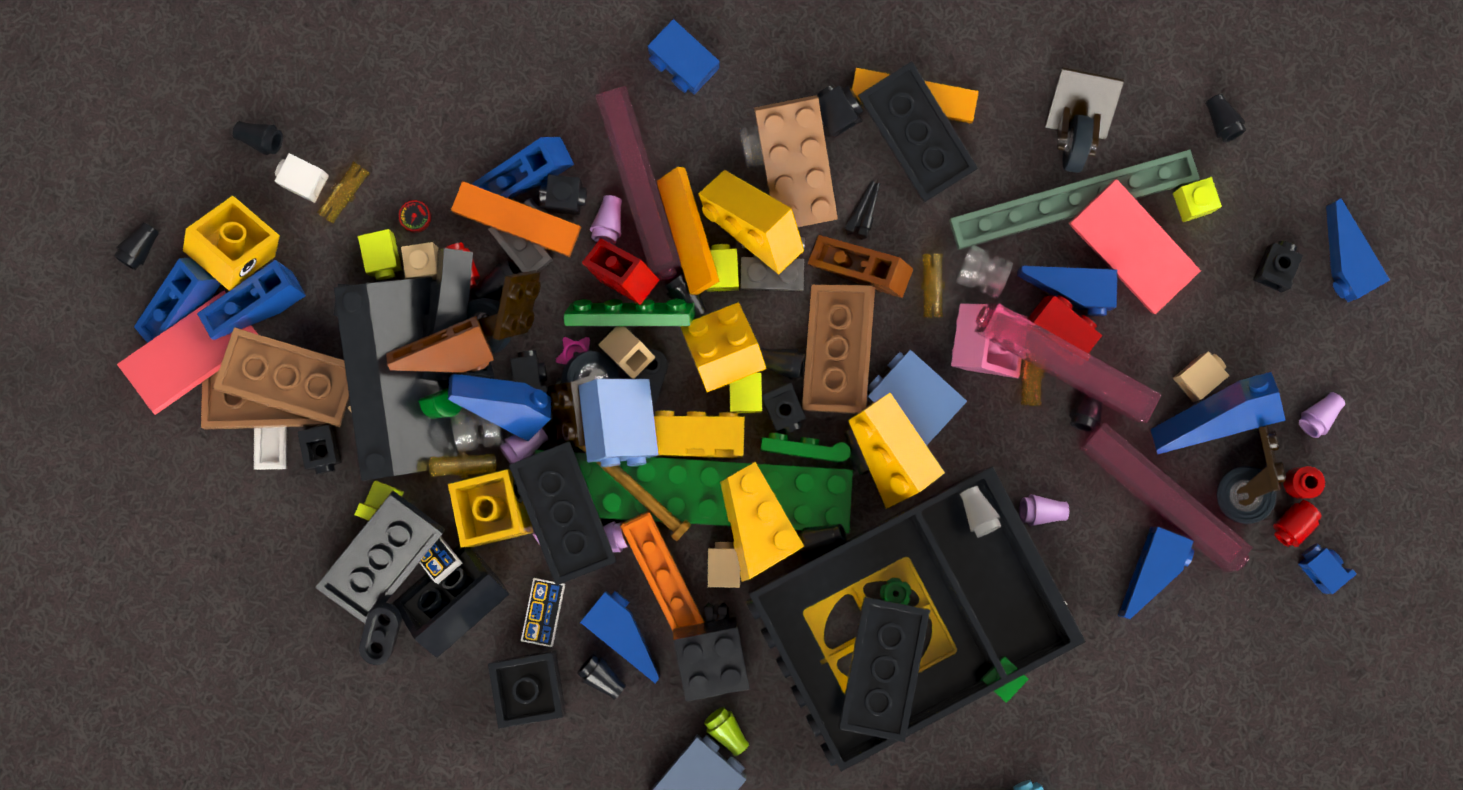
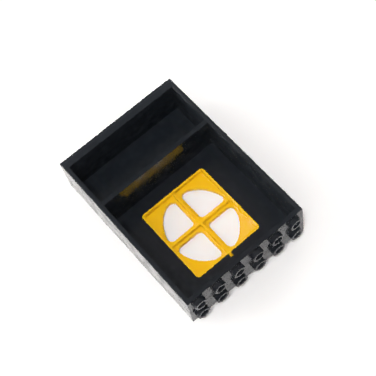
M993 466L977 471L846 540V542L748 592L751 599L746 601L754 619L756 620L761 617L766 626L761 629V633L769 648L777 647L781 656L775 659L784 677L792 676L795 685L790 688L800 708L807 705L810 714L805 717L815 737L822 734L825 743L820 746L830 766L832 767L837 764L841 772L898 742L838 728L848 677L840 672L837 667V661L853 652L856 637L834 649H829L824 641V629L831 610L844 595H852L861 611L863 598L866 597L863 592L864 585L870 582L899 578L902 582H907L910 588L918 595L919 602L914 607L930 610L929 618L932 623L931 639L920 661L906 737L1086 642ZM974 486H978L983 496L1000 515L998 520L1001 524L1000 528L979 538L975 531L971 532L963 500L960 496L962 492ZM1005 656L1018 669L1007 675L999 659ZM991 667H994L1001 679L987 685L981 678Z

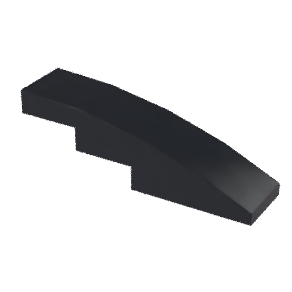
M448 248L438 249L437 281L431 282L429 314L424 315L422 338L466 320L473 252ZM421 371L420 379L449 382V377L454 372Z

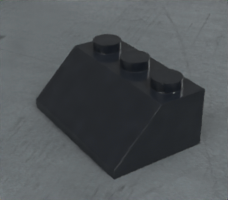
M459 544L453 550L462 564L439 584L435 583L426 573L393 602L400 611L402 619L413 638L436 658L450 648L460 637L474 627L509 595V592L498 576L472 547H461Z

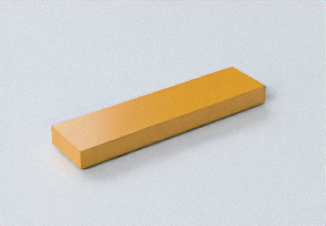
M856 68L852 90L858 98L859 94L890 74ZM925 81L947 119L972 124L979 91Z
M676 167L657 180V185L690 294L698 295L720 281L686 169Z

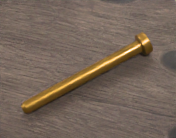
M578 446L581 450H583L586 453L585 446ZM620 466L601 467L674 533L671 537L675 541H678L690 528L691 524L687 520L682 523Z

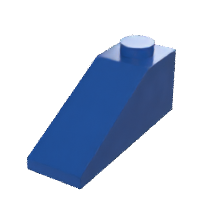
M541 137L473 182L472 185L505 198L513 199L541 185L542 180H548V175L558 176L573 166L574 163L561 137Z
M1342 198L1326 206L1331 275L1335 280L1333 288L1339 297L1345 298L1347 302H1350L1390 281Z
M179 258L134 328L147 343L211 300L221 283L192 258Z
M274 260L198 312L197 315L210 338L216 340L231 334L234 327L243 329L282 313L305 297L306 294L293 272L277 260Z
M1021 266L1018 269V277L1057 297V295L1064 297L1078 310H1088L1087 315L1107 316V311L1117 308V270Z
M452 374L449 377L448 400L526 441H529L551 419V397L542 390L535 389L526 383Z
M1150 527L1118 616L1131 619L1183 571L1184 566L1188 567L1194 555V549L1191 548L1194 541L1160 527Z
M607 591L604 592L580 623L656 684L660 679V674L632 612L626 607L630 602L616 591L612 595Z

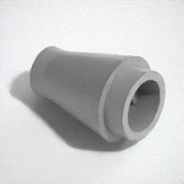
M978 486L969 488L960 494L971 532L975 531L978 538L1001 527L998 520L1000 515L983 496Z

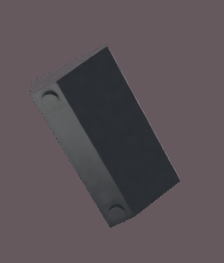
M432 277L334 287L361 481L459 465L452 417L429 418L423 413L418 402L420 398L448 388L447 381L420 379L421 371L390 370L387 365L386 353L422 339L424 315H428L430 309Z

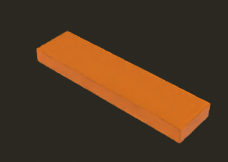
M463 181L451 208V211L455 214L568 257L571 256L581 230L579 225Z
M648 510L621 523L620 527L672 631L675 628L705 623L650 511Z

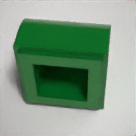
M448 388L420 398L418 401L423 413L433 419L455 416L462 409L461 406L448 400Z

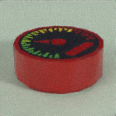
M417 200L409 201L401 207L399 220L406 230L419 233L429 226L431 212L423 202Z

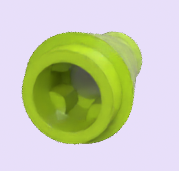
M721 707L705 720L706 732L730 750L734 756H738L749 746L732 711L727 712L724 707Z

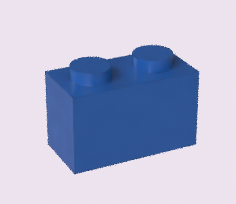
M674 19L648 45V52L651 55L649 61L659 71L662 72L666 69L674 76L671 79L672 82L684 93L689 90L695 95L719 69V60Z

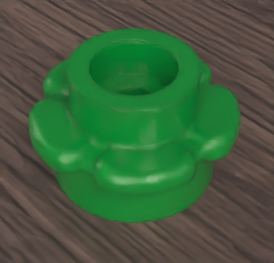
M891 578L887 581L886 585H882L880 597L884 601L908 605L910 602L911 588L907 582H902L899 578ZM894 591L899 592L897 597L893 596Z

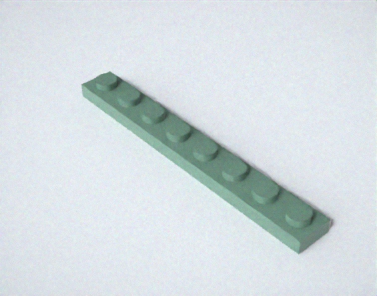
M1191 149L950 218L949 222L957 249L961 250L1075 217L1114 179H1117L1135 199L1197 182L1200 178Z

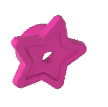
M564 337V349L556 358V362L567 364L574 357V352H587L589 350L590 338L585 337L579 341H573Z

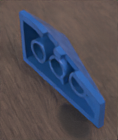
M1272 372L1237 381L1150 430L1158 455L1285 421L1279 390Z

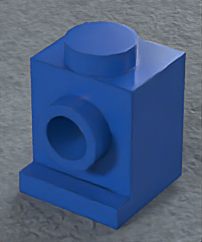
M1318 543L1307 548L1302 554L1304 559L1298 563L1323 594H1334L1356 575L1353 569H1345L1341 566L1344 562L1334 550L1321 548Z

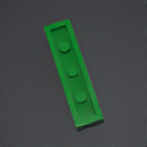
M581 299L570 303L564 313L565 326H690L695 316L694 303H685L681 299L669 300L666 303H654L653 300L645 299L641 305L636 302L623 303L622 300L618 299L607 300L604 303H592L590 300Z

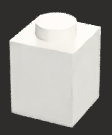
M290 153L286 160L282 159L279 162L275 171V176H277L275 182L313 203L316 202L329 177L322 169Z

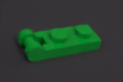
M769 433V438L762 437L760 448L762 452L833 462H843L851 454L850 447L843 442H839L833 445V447L820 446L819 439L801 437L800 443L787 441L788 435Z

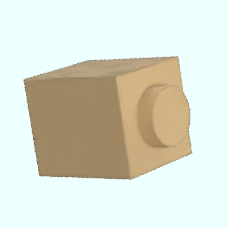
M433 242L401 247L406 279L432 277L433 280L437 279L439 248Z
M616 326L598 344L632 379H635L655 358L646 346L625 326Z
M1208 351L1199 355L1173 379L1192 402L1202 400L1229 377V374L1224 370L1226 365L1223 360L1216 354L1211 355Z
M715 542V548H708V587L740 588V566L733 542Z

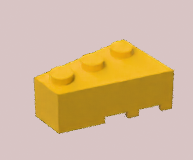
M724 170L698 193L703 205L702 212L710 221L717 223L778 275L804 251L792 208L728 171Z
M891 393L873 402L848 420L886 509L921 492L945 473Z
M655 411L654 422L659 454L657 456L743 458L745 417H738V413L720 412L719 417H708L706 412L690 411L687 412V416H674V411Z
M756 462L720 482L728 521L732 528L733 544L738 556L742 582L753 578L804 547Z

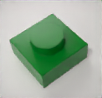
M1005 656L999 659L1007 675L1018 669ZM991 667L981 678L987 685L1001 679L994 667ZM1023 675L994 690V692L1007 703L1028 681V678Z

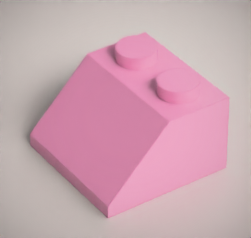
M960 304L956 320L957 327L954 347L952 349L951 366L967 371L1019 378L1026 332L1022 325L1028 317L991 304Z

